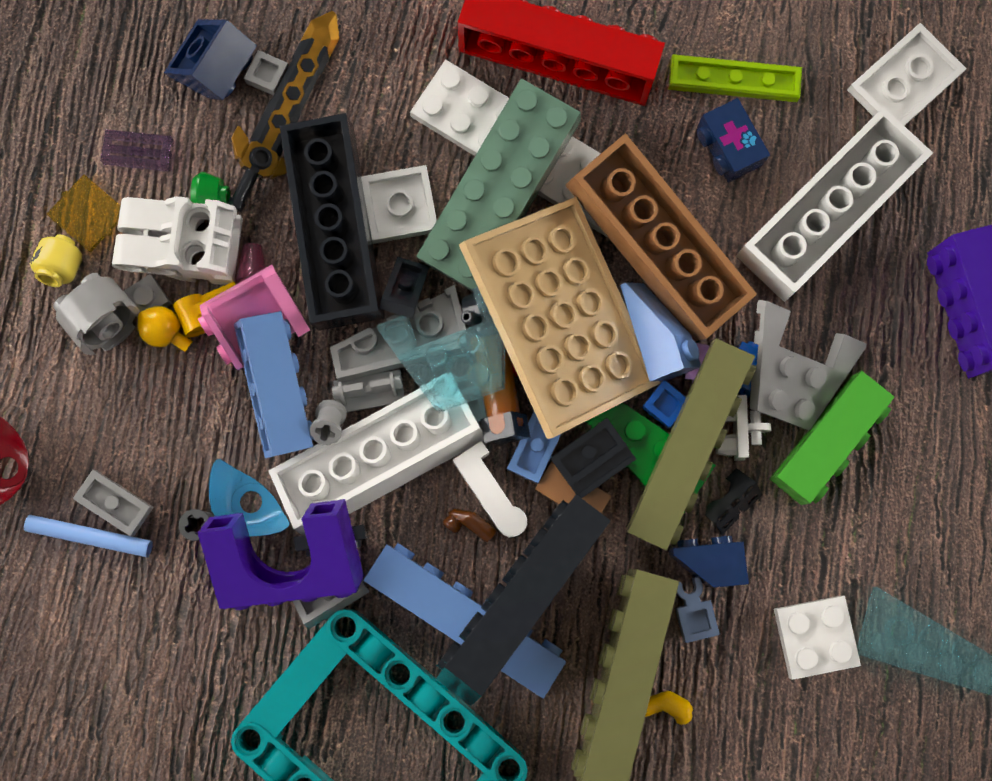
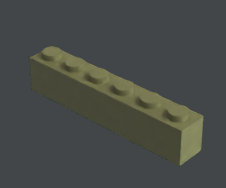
M714 339L711 342L626 528L627 533L666 551L669 544L674 546L677 544L683 531V526L679 525L684 511L687 513L692 511L698 494L694 493L695 487L699 480H706L713 462L708 460L713 448L719 449L726 437L727 430L723 429L728 416H735L742 401V398L737 396L742 384L748 386L756 371V366L752 365L755 355L719 339Z

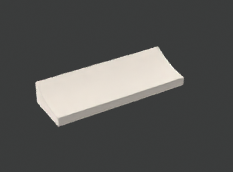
M449 372L342 430L338 442L331 445L318 443L270 469L269 474L293 529L303 536L305 531L301 519L311 503L345 499L348 513L351 514L463 453L480 441L483 442V432L454 377Z

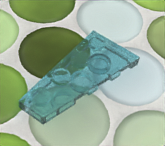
M872 587L857 646L858 655L992 696L991 654L882 589Z

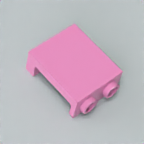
M273 265L266 267L200 305L202 317L198 318L200 325L208 336L215 335L221 344L216 347L226 365L232 362L237 371L243 368L234 323L239 319L281 311L283 320L287 319L289 322L291 334L296 332L297 336L300 337L310 331L306 320Z

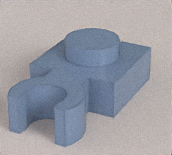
M699 577L692 578L694 589L691 593L687 594L684 592L680 581L676 593L684 602V606L675 608L684 643L720 635L711 600H700L699 596L702 594L703 585Z

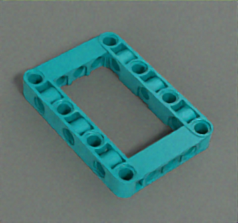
M350 608L337 611L328 619L239 724L231 738V745L235 754L265 781H298L300 778H309L312 781H334L306 755L301 757L281 739L283 737L281 733L296 713L304 707L306 701L316 689L326 681L337 664L348 654L479 768L482 773L477 781H525L528 770L525 757L519 749L453 692L436 680V677L361 612ZM343 617H350L355 622L356 630L350 637L342 635L338 629V623ZM395 664L407 666L410 671L409 680L403 683L395 681L391 675L392 667ZM451 711L461 713L465 720L463 726L458 729L449 728L444 720L446 714ZM248 729L255 730L260 735L259 747H251L246 743L245 733ZM506 759H513L519 764V769L516 774L505 776L499 771L500 764Z

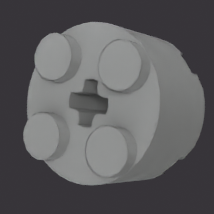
M98 273L88 274L81 281V285L77 286L69 294L59 297L53 304L57 322L80 350L87 355H95L93 350L100 347L104 351H108L123 342L135 329L132 322L135 316L138 318L140 313L137 306L112 278L101 277Z

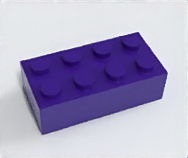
M991 224L953 234L927 252L928 270L935 276L938 286V300L941 306L945 307L949 319L948 331L950 336L956 341L959 350V365L966 372L968 379L992 373Z

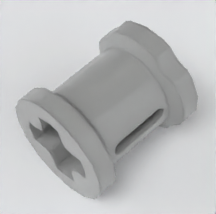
M323 400L318 404L315 410L317 420H314L310 427V435L317 443L331 445L339 441L342 433L340 425L346 419L347 411L345 407L336 400Z

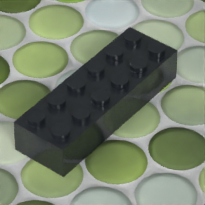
M347 113L280 125L310 324L321 331L385 319L384 310L379 309L382 297L361 180L362 174L355 131Z
M577 494L569 504L562 500L524 550L523 554L528 558L521 554L502 579L507 586L505 587L499 583L481 606V609L486 612L483 616L477 611L459 635L464 640L462 645L454 641L436 665L442 670L436 680L470 707L482 697L611 520Z

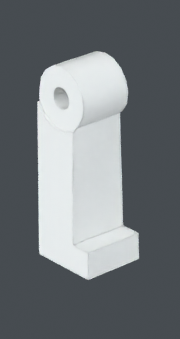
M480 441L453 459V463L499 532L506 537L519 536L527 526V517L520 508L512 506L482 461V459L489 455V451L484 443Z

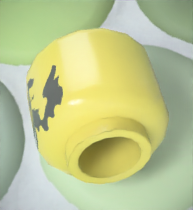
M65 235L45 237L38 243L30 261V266L38 281L51 287H60L74 280L82 262V253L75 246L74 240Z

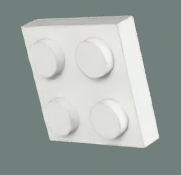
M426 165L361 176L373 244L426 235L431 232L437 219Z
M836 596L774 609L789 679H799L861 666L845 596Z

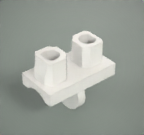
M737 395L742 398L741 404L735 416H728L725 421L733 422V434L726 435L721 447L716 449V454L734 456V461H744L745 458H749L748 433H751V445H762L761 433L770 432L771 424L761 423V413L757 411H750L751 423H748L747 395Z

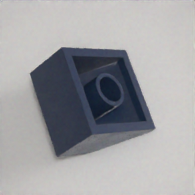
M198 19L164 73L206 98L223 100L233 92L236 86L235 80L240 72L250 65L253 59L252 53L257 45L228 20Z

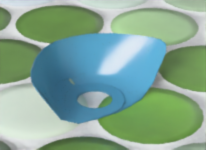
M217 459L213 463L209 478V500L214 516L243 513L250 537L279 533L289 527L290 522L280 505L261 483L221 459ZM249 491L257 492L262 499L260 509L254 513L245 512L240 504L243 494Z

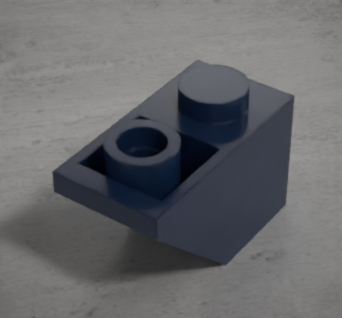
M732 536L711 537L712 545L698 546V539L679 540L677 548L668 549L669 556L694 577H699L706 587L715 588L749 584L744 541L733 542Z

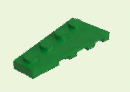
M624 403L585 421L592 428L603 419L608 418L629 450L636 457V460L626 466V468L646 486L669 433ZM712 464V467H711V470H710L708 476L710 475V473L712 472V470H713L714 467L716 466L715 464ZM698 481L694 493L697 494L705 481Z

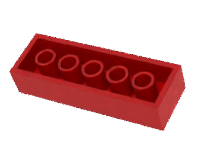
M464 0L457 22L458 47L461 53L642 106L646 105L665 45L664 42L658 41L652 35H637L625 31V29L618 25L606 26L593 22L592 19L583 15H568L553 6L541 7L531 4L527 0Z

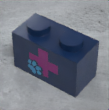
M738 98L702 115L697 126V136L704 147L708 146L713 155V165L719 175H724L728 183L763 166L770 153Z

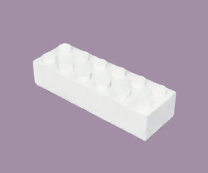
M883 107L744 245L736 257L785 302L874 214L933 152Z

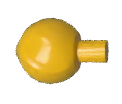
M153 306L138 314V332L142 340L148 345L166 347L172 343L186 352L192 344V340L179 332L181 328L179 319L171 309L163 306Z

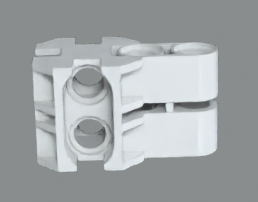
M177 196L166 199V201L133 197L123 198L121 200L117 229L125 234L116 235L112 267L129 272L166 275L167 277L188 282L204 279L209 280L212 284L227 285L235 281L243 218L241 215H237L235 206L218 200L206 199L205 204L192 203L187 197ZM204 220H210L209 226L205 230L197 231V228L204 223ZM199 252H204L203 258L196 265H192V257Z

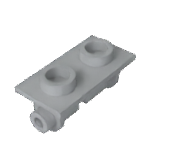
M401 370L377 373L345 382L335 380L333 381L334 386H332L334 400L340 402L347 412L388 406L405 397Z

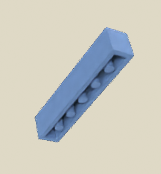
M397 543L393 548L386 544L363 581L462 645L464 640L459 635L477 611L483 616L486 613L481 609V604L471 599L474 592L458 581L451 586L441 579L444 572L428 562L422 567L412 560L415 553L403 545ZM530 630L501 671L544 699L566 661L560 657L562 649L547 639L540 644L530 637L533 630Z

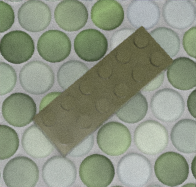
M628 569L627 575L621 574L616 595L621 596L618 610L612 609L607 629L611 630L612 634L609 644L603 643L598 664H601L603 667L600 679L594 678L590 690L589 699L593 703L591 714L585 713L581 724L580 734L583 735L584 742L582 749H575L571 763V770L574 771L573 776H575L577 781H629L679 581L638 569Z

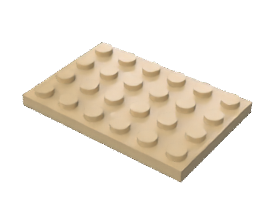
M577 197L500 226L459 244L547 439L554 438L660 384V381L650 382L629 312Z

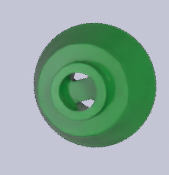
M200 172L194 176L191 184L192 203L205 204L206 199L218 200L224 203L228 202L231 197V190L229 186H225L223 179L207 172Z

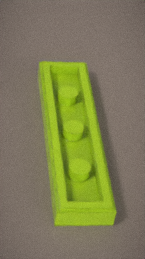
M672 54L668 90L798 102L801 93L802 67Z

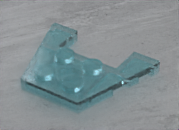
M478 287L473 288L472 291L482 323L418 347L408 317L400 316L377 325L380 334L438 412H443L505 389V346Z

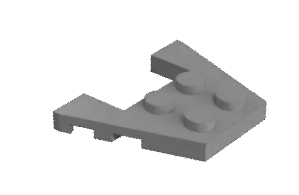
M758 300L756 313L761 314L760 328L755 331L754 344L758 345L757 365H754L756 366V371L751 381L749 409L799 428L811 430L865 350L867 344L848 335L836 333L825 365L779 346L791 311L769 301Z

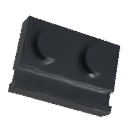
M605 418L550 457V459L575 494L583 498L635 461L636 457L629 450L608 418Z

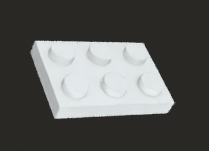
M919 23L852 83L847 91L873 117L884 107L905 126L967 68Z

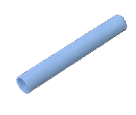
M28 515L24 523L25 532L147 558L151 553L153 545L152 540L35 515Z

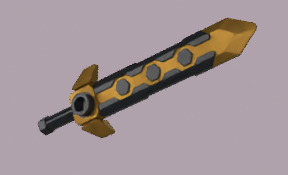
M334 11L310 21L273 98L269 101L250 138V143L240 126H237L231 137L235 159L239 158L241 168L246 170L233 196L227 202V204L235 206L237 212L242 213L245 207L244 203L257 178L265 179L270 176V179H274L287 174L285 158L278 160L283 151L280 125L298 122L300 113L319 75L322 74L340 39L337 15Z

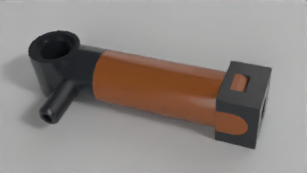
M480 291L467 295L462 300L463 313L461 320L463 323L471 326L486 413V418L480 419L484 443L503 445L531 438L527 414L520 413L513 366L509 354Z

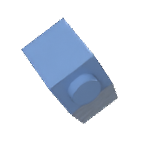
M644 283L621 284V290L650 382L670 380L700 368L699 348L692 339L691 334Z

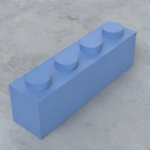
M281 311L239 319L234 323V328L265 458L313 447L312 440L314 438L310 435L312 422L307 420L304 407L307 406V397L302 386L299 387L296 373H299V363L296 354L291 353L288 342L291 339V328L288 320H283Z

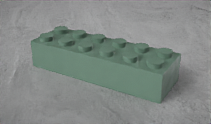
M521 78L416 257L421 262L472 292H479V288L459 244L525 217L579 126L581 112Z

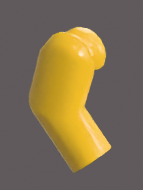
M667 690L650 696L645 716L664 711L674 717L676 723L685 725L692 720L693 708L687 699Z

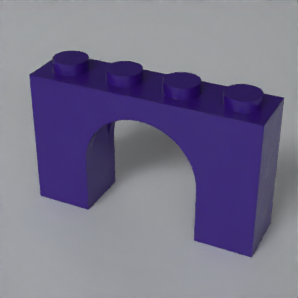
M345 499L311 503L301 520L310 550L311 564L302 570L294 572L273 569L260 560L252 547L243 513L209 517L198 531V537L219 608L244 610L253 605L267 604L268 606H277L286 601L301 600L302 602H311L319 597L335 596L337 598H344L357 593L364 573Z

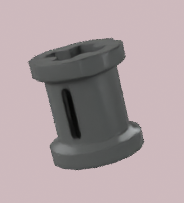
M200 509L186 511L179 521L180 533L188 540L199 541L198 532L193 530L197 525L195 519H201L206 522L209 517H214L211 512H205Z

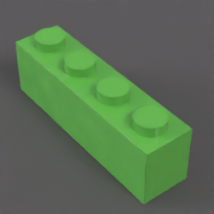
M863 371L852 375L821 413L811 430L805 433L769 480L800 505L811 504L812 501L815 504L819 502L829 489L826 483L833 475L838 477L849 465L850 461L846 458L853 449L858 451L869 440L871 435L867 432L874 423L880 424L891 411L888 405L894 399V396Z

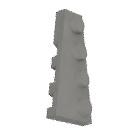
M455 285L445 289L444 293L432 299L427 298L419 302L413 318L395 314L387 318V322L373 329L367 328L331 346L330 350L338 382H345L471 351L465 323L461 320L462 311Z

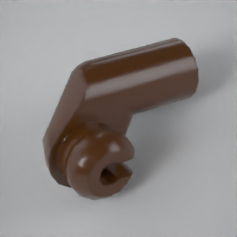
M455 508L450 510L448 517L443 520V525L451 532L458 533L463 525L484 542L491 540L496 532L495 527L479 514Z

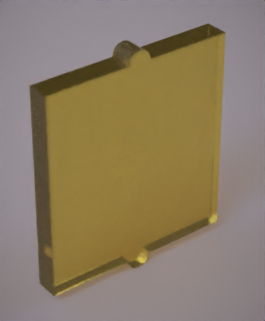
M83 174L68 191L62 192L63 197L46 215L91 253L107 235L111 236L113 234L112 229L118 224L121 206Z

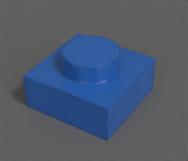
M663 380L641 408L669 429L676 421L686 397L667 381Z

